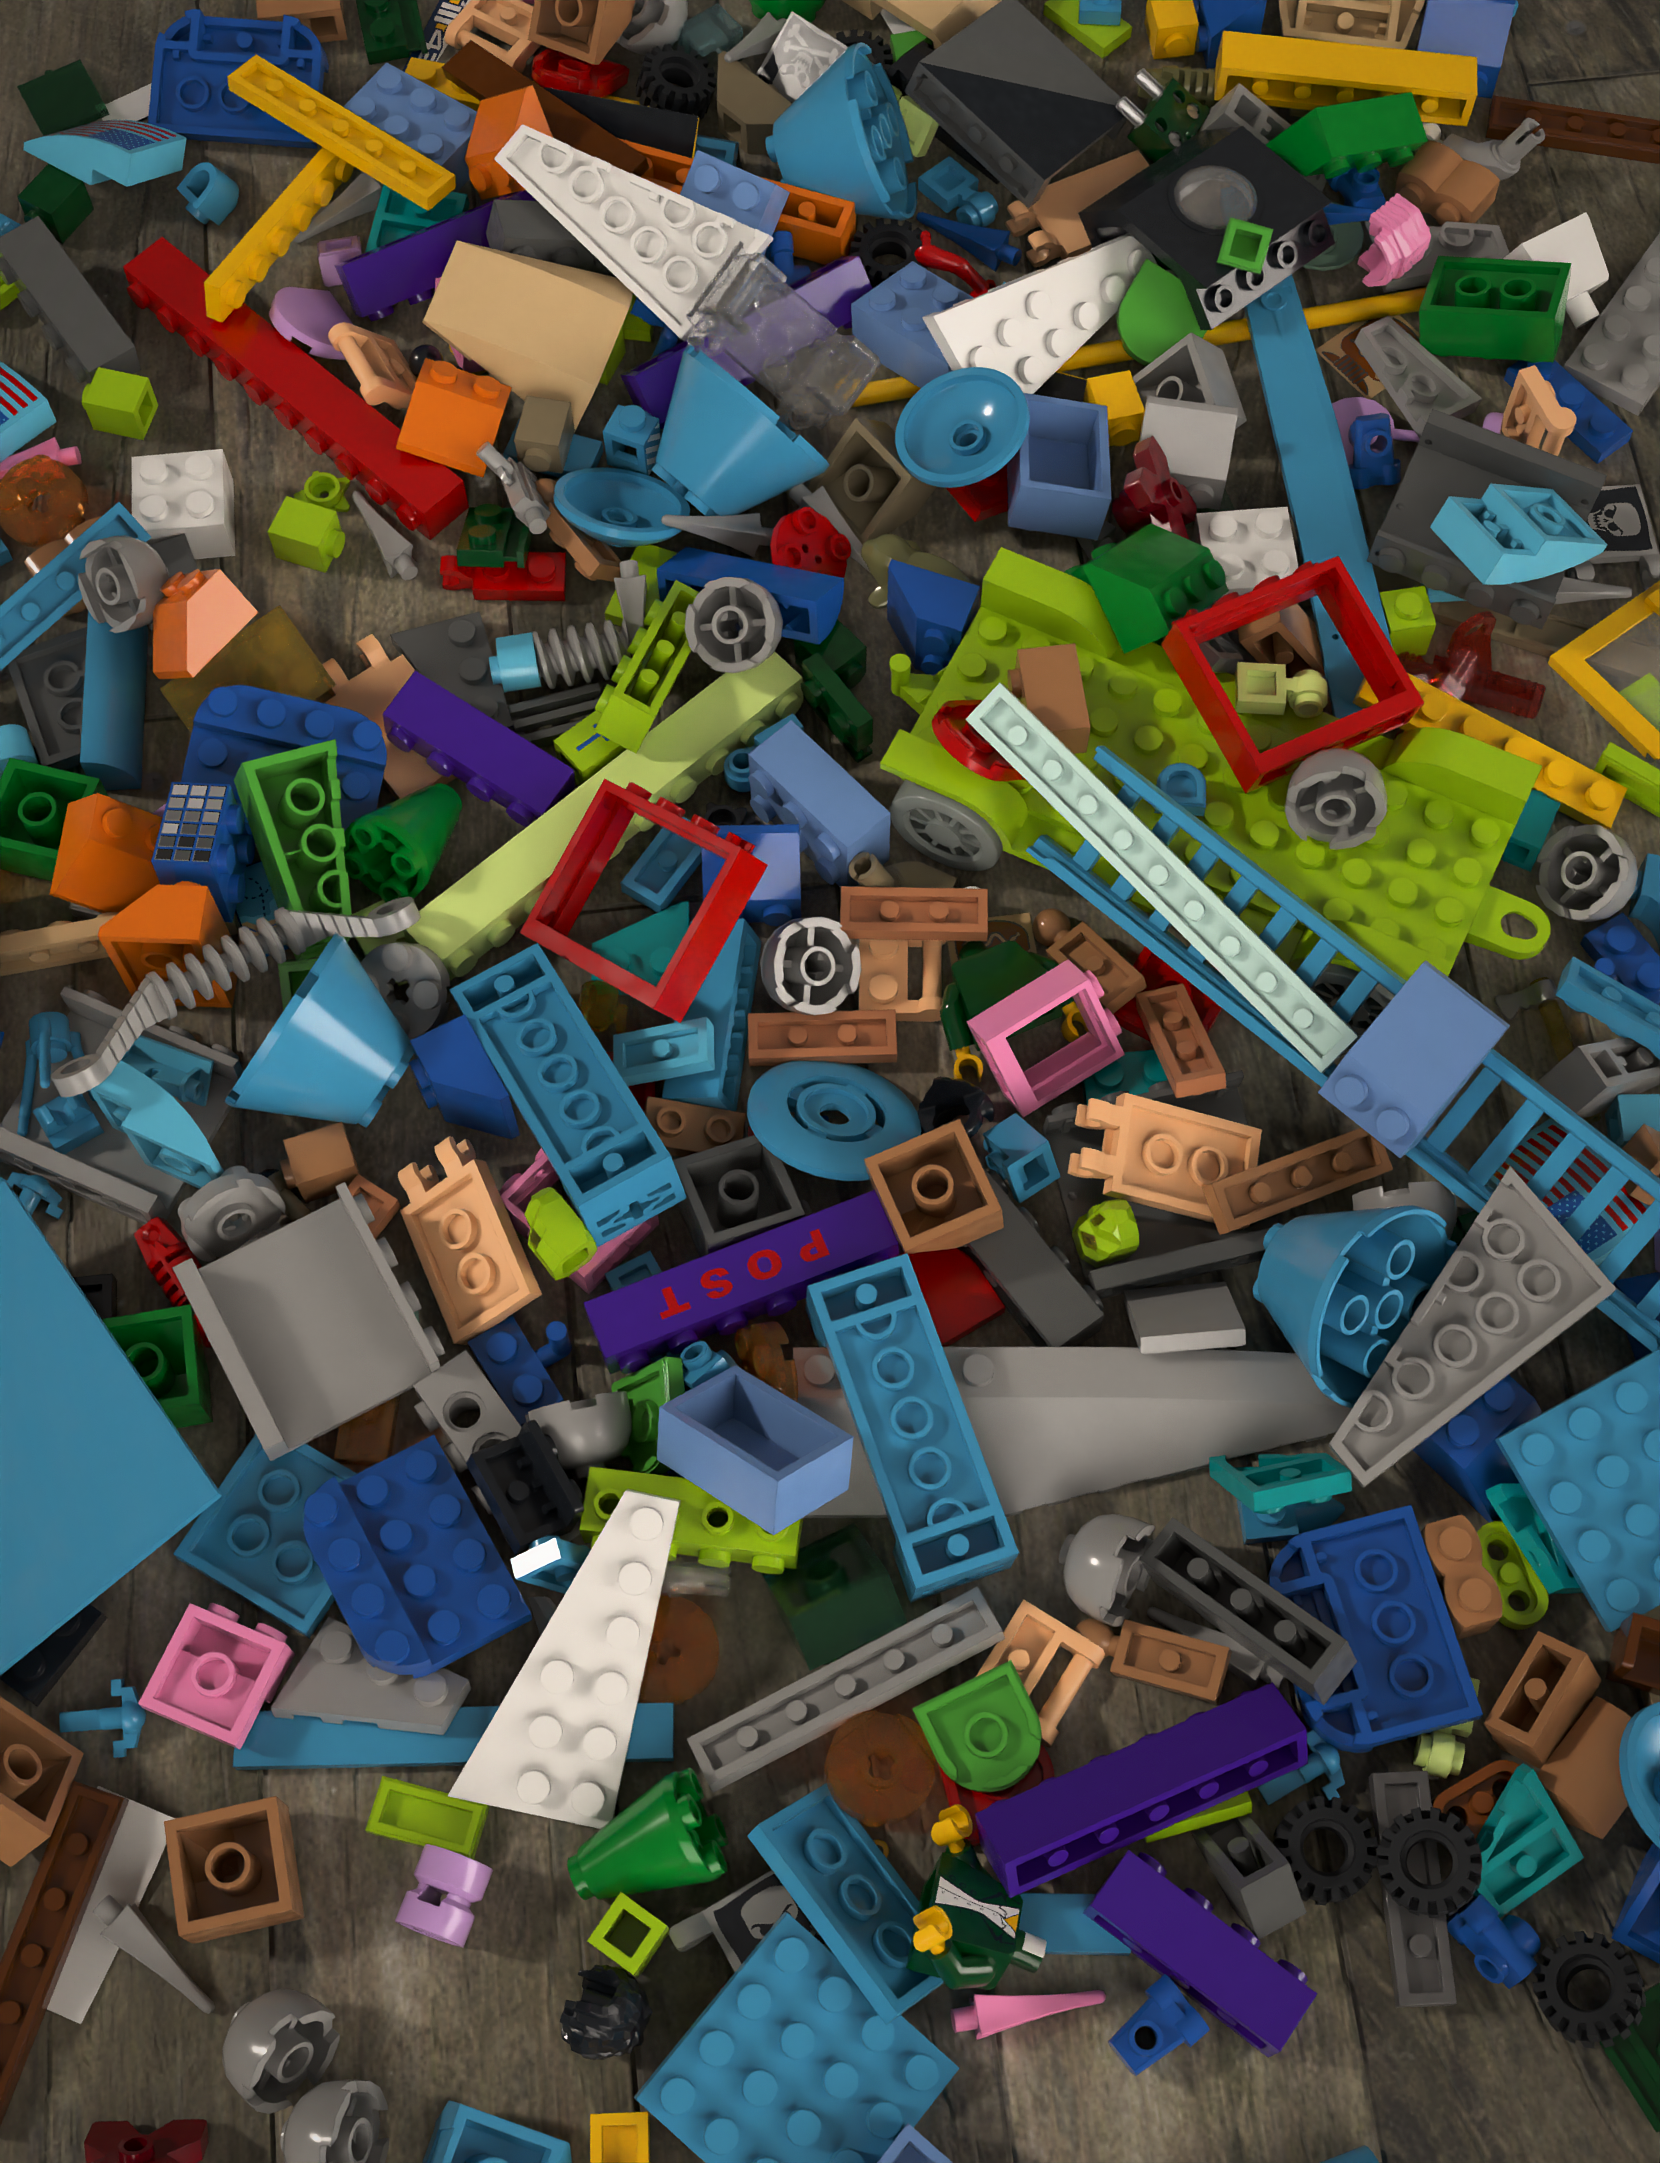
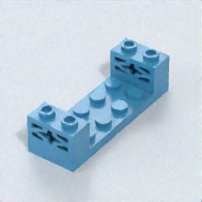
M538 943L449 989L461 1016L466 1015L497 1074L560 1178L575 1213L588 1229L597 1247L687 1198L670 1153Z
M908 1253L808 1285L805 1309L818 1346L827 1347L874 1477L896 1539L892 1553L910 1603L1010 1569L1019 1551Z

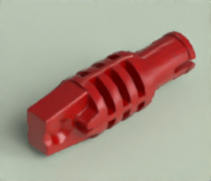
M156 1216L134 1233L135 1239L149 1271L155 1277L156 1282L170 1301L172 1307L190 1305L172 1267L190 1258L193 1259L198 1269L202 1266L190 1250L188 1244L167 1220ZM195 1314L203 1344L206 1348H211L212 1346Z

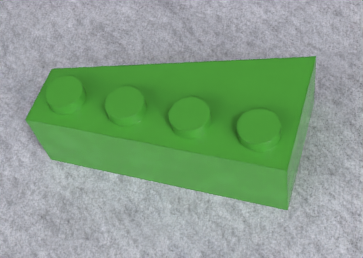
M336 739L242 762L234 778L239 798L278 909L284 907L285 909L352 915L348 873L345 868L344 848L346 845L344 828H342L339 802L341 800L340 779H337ZM328 936L316 942L299 955L294 953L296 962L320 956L332 937ZM344 937V938H345L346 942L348 943L349 940H350L352 937Z

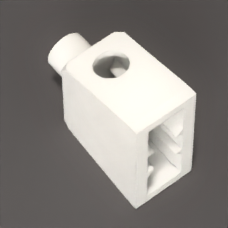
M1586 212L1520 244L1503 258L1509 260L1572 263L1566 311L1573 325L1577 329L1600 316L1589 294L1608 281L1609 273L1591 221Z

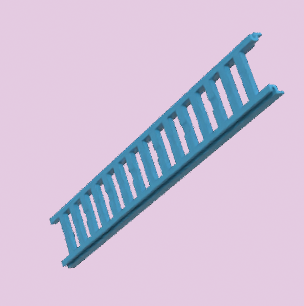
M1104 745L1097 746L1095 749L1097 753L1093 758L1094 761L1124 783L1116 796L1132 812L1143 798L1163 814L1152 829V832L1168 846L1181 828L1202 844L1187 865L1202 881L1205 880L1219 859L1241 875L1223 900L1233 912L1240 916L1258 890L1281 906L1259 936L1274 952L1298 920L1321 937L1295 972L1309 987L1314 985L1338 952L1361 969L1332 1007L1347 1024L1378 984H1381L1393 995H1396L1407 981L1107 747ZM1048 835L1038 837L1034 845L1026 849V852L1320 1087L1324 1085L1337 1065L1333 1063L1324 1073H1320L1219 971L1206 962L1207 959L1192 944L1190 947H1187L1168 932L1172 924L1155 909L1153 914L1148 916L1129 901L1136 892V889L1121 874L1113 886H1111L1094 873L1092 869L1102 855L1087 840L1084 841L1075 856ZM1492 1049L1482 1062L1485 1067L1428 1138L1424 1136L1420 1143L1405 1155L1480 1213L1494 1192L1486 1184L1541 1116L1546 1113L1569 1131V1133L1526 1184L1540 1201L1543 1200L1586 1146L1612 1165L1562 1225L1576 1242L1629 1179L1655 1199L1598 1267L1613 1284L1660 1229V1178L1501 1054ZM1503 1080L1527 1100L1472 1168L1468 1170L1445 1151ZM1660 1279L1638 1305L1616 1288L1612 1295L1596 1306L1652 1352L1660 1348V1322L1655 1319L1660 1313Z

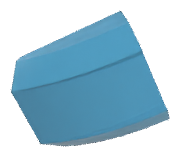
M449 2100L435 2122V2128L422 2163H572L569 2142Z

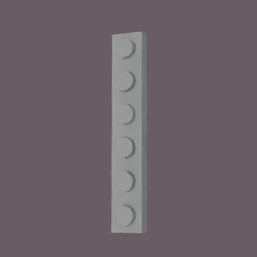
M977 1586L687 1738V1741L711 1791L714 1793L1005 1639L1003 1630Z

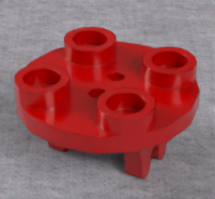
M803 507L781 517L773 529L770 543L773 564L841 578L845 577L846 560L851 555V545L847 537L838 533L837 529L825 516L819 514L811 507Z

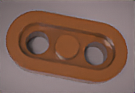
M1509 1760L1494 1761L1441 1792L1431 1802L1432 1807L1440 1808L1441 1812L1447 1814L1448 1810L1460 1812L1464 1818V1825L1470 1828L1476 1839L1498 1801L1493 1794V1784L1499 1782L1507 1785L1519 1764Z

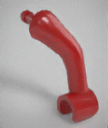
M929 231L921 232L922 246L915 250L914 255L922 266L955 274L973 289L969 293L973 298L997 287L994 280H985L965 258L931 245V233Z

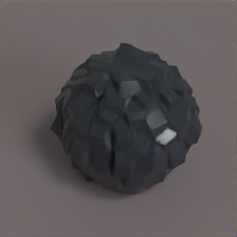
M595 1965L591 1970H580L578 1975L583 1977L582 1998L580 2001L566 2000L564 2011L560 2019V2023H562V2039L570 2044L573 2052L581 2054L585 2059L604 2060L612 2056H622L625 2053L630 2054L635 2046L642 2045L644 2041L643 2032L653 2013L649 2007L646 1993L639 1989L635 1977L629 1975L625 1969L619 1966Z

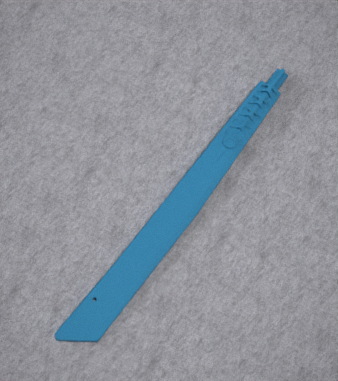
M1225 174L1229 189L1220 191L1219 202L1226 228L1230 217L1247 222L1256 211V203L1247 186L1238 179ZM1291 274L1245 306L1244 311L1302 562L1304 564L1311 560L1312 564L1317 562L1319 564L1339 556L1392 646L1372 563L1367 562L1369 549L1339 426ZM1316 595L1310 598L1332 713L1333 716L1341 719L1363 709L1352 702L1364 675L1319 597Z

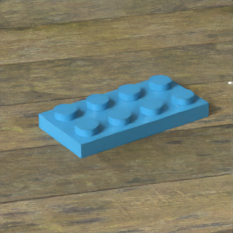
M829 1782L759 1823L747 1835L886 2025L944 1984L943 1980L939 1977L906 1968L915 1926L913 1917L917 1915L919 1901Z

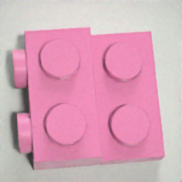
M189 1603L138 1704L143 1709L241 1750L264 1701L269 1704L271 1703L295 1653L285 1643L287 1635L271 1626L258 1623L255 1630L237 1623L240 1616L221 1605L210 1603L207 1610Z

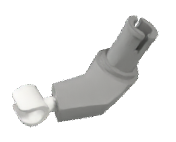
M1526 118L1504 141L1490 140L1482 143H1477L1455 134H1450L1442 141L1440 140L1441 129L1436 123H1422L1429 140L1448 146L1460 155L1463 160L1473 161L1486 167L1499 180H1505L1517 173L1520 169L1521 159L1545 139L1543 128L1535 134L1531 133L1540 125L1531 118ZM1420 146L1419 148H1417V149L1415 150V153H1417V151H1418L1422 146Z

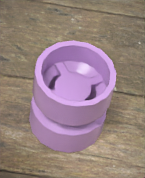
M425 1844L413 1874L419 1882L418 1887L406 1892L395 1922L433 1939L464 1948L475 1919L470 1910L471 1903L482 1901L493 1872L492 1868L453 1851ZM442 1894L446 1895L447 1897L440 1903Z

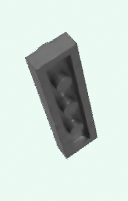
M1428 1771L1372 1773L1368 1777L1375 1837H1377L1378 1845L1381 1844V1835L1385 1828H1390L1394 1823L1393 1819L1398 1815L1402 1814L1405 1816L1410 1814V1809L1420 1807L1422 1811L1430 1810V1807H1432ZM1427 1840L1419 1842L1408 1854V1870L1417 1881L1423 1884L1435 1885L1441 1883L1436 1841ZM1381 1880L1395 2007L1450 2006L1456 2004L1446 1914L1439 1915V1918H1429L1428 1915L1419 1914L1418 1916L1410 1913L1407 1908L1402 1905L1399 1906L1392 1899V1896L1386 1890Z

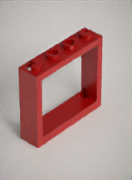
M1339 556L1319 564L1318 562L1312 564L1310 560L1298 567L1292 575L1280 579L1278 575L1268 577L1257 584L1253 591L1241 596L1238 592L1229 593L1217 600L1212 608L1200 613L1197 609L1188 610L1183 618L1171 623L1172 628L1161 644L1245 794L1294 773L1304 760L1321 750L1334 748L1348 750L1403 726L1424 705L1423 699ZM1317 595L1379 702L1259 753L1198 644Z
M604 779L520 933L652 1009L681 1023L768 865L751 854L755 845L743 840L734 833L728 832L726 838L723 839L717 836L720 830L718 826L696 814L693 815L690 822L683 819L682 817L686 811L662 797L658 799L656 804L650 802L649 799L652 793L635 783L629 782L626 789ZM634 814L726 860L657 986L567 937Z

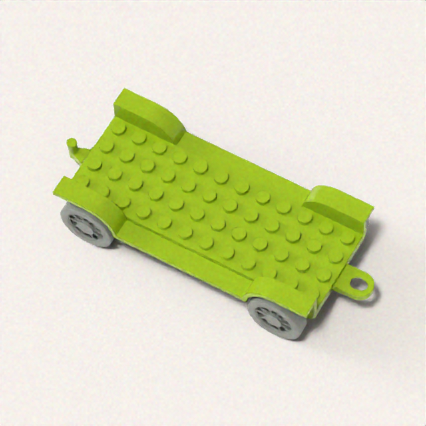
M1003 547L999 549L983 578L981 607L945 668L935 675L910 673L911 660L907 655L899 653L890 658L889 667L891 669L892 693L901 697L920 715L910 733L901 729L898 730L880 762V769L897 775L903 780L889 807L890 818L895 829L911 846L941 864L965 871L987 870L997 863L1002 852L1005 851L1049 870L1026 852V849L1033 846L1038 837L1048 835L1073 856H1075L1086 840L1027 780L994 781L974 773L948 753L938 741L932 729V718L945 702L952 700L983 701L999 683L1008 688L1007 674L1008 670L1015 669L1017 649L1075 643L1090 721V734L1087 752L1074 755L1115 795L1119 793L1124 783L1094 761L1093 758L1097 753L1095 751L1097 746L1104 745L1155 786L1159 774L1169 765L1186 763L1196 767L1201 771L1206 780V809L1204 816L1195 817L1404 980L1408 981L1426 960L1448 977L1463 942L1496 952L1511 959L1523 960L1539 954L1549 939L1551 932L1550 922L1540 907L1489 885L1541 771L1542 766L1462 733L1442 728H1414L1404 731L1394 740L1380 735L1348 749L1367 757L1380 771L1384 780L1387 793V812L1382 822L1376 827L1375 836L1356 847L1338 850L1329 849V842L1317 841L1308 835L1307 841H1305L1289 826L1285 813L1286 796L1292 774L1245 794L1162 646L1151 642L1124 654L1091 585L1072 575ZM1214 672L1235 709V676L1227 672ZM1287 701L1284 715L1237 713L1259 753L1340 719L1325 712L1313 718L1299 717L1294 713V710ZM1142 798L1133 810V813L1152 831L1163 814L1154 813L1155 808ZM1180 828L1168 847L1188 865L1202 844ZM1103 856L1100 857L1092 869L1094 873L1111 886L1120 876V873ZM1219 859L1203 882L1223 901L1241 875ZM1136 890L1129 901L1141 910L1153 914L1155 908ZM1258 890L1239 917L1260 936L1281 906ZM1511 913L1523 916L1534 924L1537 930L1536 936L1531 939L1509 936L1501 927V919ZM1298 920L1281 945L1275 950V953L1295 971L1300 967L1321 937ZM1338 952L1311 988L1332 1008L1361 969ZM1378 984L1348 1022V1025L1361 1037L1395 995L1381 984Z

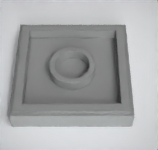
M1226 1282L1124 1290V1307L1140 1353L1143 1355L1246 1345V1328Z

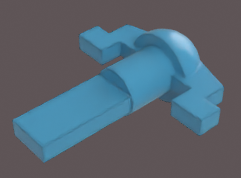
M12 1172L8 1180L0 1177V1183L4 1180L9 1183L12 1189L14 1185L23 1189L18 1198L31 1216L42 1199L50 1203L45 1213L58 1220L61 1218L64 1210L58 1206L63 1198L50 1186L43 1176Z
M124 1679L111 1680V1696H122V1707L59 1712L60 1732L122 1729L123 1740L113 1741V1758L126 1757L127 1748H136L138 1746L141 1730L146 1721L145 1709L138 1704L139 1696L136 1687H124Z
M1314 1730L1307 1732V1745L1312 1751V1754L1308 1755V1764L1258 1786L1257 1788L1266 1804H1272L1325 1773L1330 1783L1321 1787L1327 1799L1331 1800L1333 1797L1340 1798L1336 1789L1343 1786L1345 1780L1337 1749L1326 1743Z

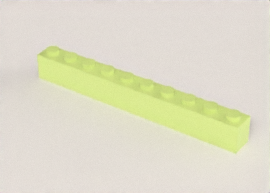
M775 651L756 668L739 673L725 672L648 732L637 754L626 749L419 911L421 916L419 921L403 930L406 942L411 944L417 943L431 949L444 963L450 981L455 977H462L469 973L482 955L491 948L500 947L508 942L515 933V929L527 920L604 779L626 789L629 782H633L652 793L649 801L654 804L657 803L660 797L674 804L686 801L695 792L697 786L711 774L718 775L724 771V761L730 753L737 749L754 746V736L799 710L803 703V692L801 690L803 677ZM634 814L610 859L620 853L625 842L639 831L645 832L651 829L655 824Z

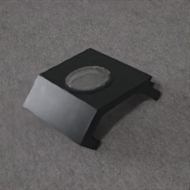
M1244 126L1199 132L1078 213L1092 248L1129 233L1173 270L1184 286L1200 330L1214 329L1335 244L1323 210L1332 201ZM1230 217L1274 229L1260 275L1217 263Z

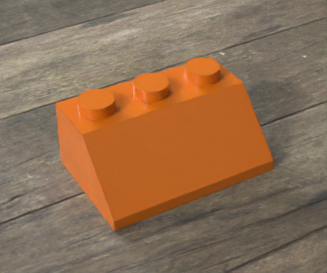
M181 881L175 885L157 884L100 926L98 938L131 996H133L135 991H138V987L145 978V974L155 971L166 982L168 981L166 964L173 962L184 973L187 971L184 955L192 953L202 964L205 962L202 946L210 944L219 954H222L220 937L224 935L231 937L208 886H201L190 881ZM233 971L230 972L232 989L228 991L222 989L215 980L212 981L214 998L206 1000L197 989L194 990L196 1007L233 1008L237 975ZM179 999L175 1000L176 1006H185Z

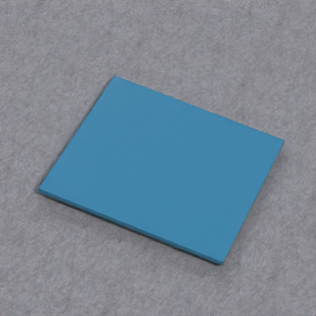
M4 1180L0 1183V1676L222 1497L212 1479L12 1187Z

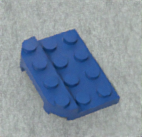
M191 9L184 11L186 16L174 22L164 34L159 32L154 52L148 114L149 124L173 131L186 137L187 140L317 149V143L231 92L228 87L227 76L254 55H258L322 94L324 73H329L328 59L316 35L308 27L301 24L299 19L283 15V22L204 16L201 9Z
M233 685L217 687L201 703L195 714L181 782L230 784L237 805H242L234 783V778L242 762L336 739L337 779H340L341 800L339 801L341 824L345 831L356 818L377 808L386 767L387 751L380 727L356 711L253 686ZM245 815L244 825L247 834L252 835L250 826Z
M435 1435L338 1483L335 1476L332 1477L305 1501L303 1528L310 1552L362 1655L373 1668L376 1666L389 1673L413 1675L414 1679L436 1672L532 1620L528 1606Z
M1412 1505L1307 1531L1288 1541V1544L1278 1553L1272 1563L1267 1584L1346 1639L1357 1660V1663L1325 1705L1293 1683L1301 1712L1311 1730H1314L1326 1743L1334 1746L1337 1750L1363 1753L1372 1751L1375 1746L1478 1720L1483 1716Z

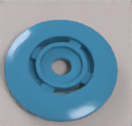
M790 1061L769 1069L755 1081L747 1102L749 1125L754 1135L767 1150L798 1170L827 1179L842 1181L870 1180L864 1159L921 1135L918 1113L908 1097L887 1079L854 1064L828 1061ZM837 1110L845 1114L849 1121L840 1125L832 1124L824 1120L820 1113L822 1111Z

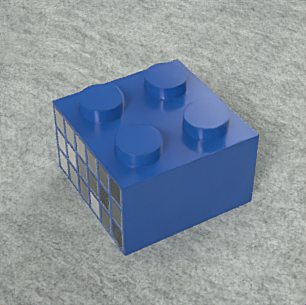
M172 782L151 862L160 884L175 885L181 881H190L201 886H208L224 922L233 923L237 903H243L245 898L246 882L244 872L246 864H252L254 860L255 841L253 835L247 834L244 825L245 814L243 806L237 805L230 784Z

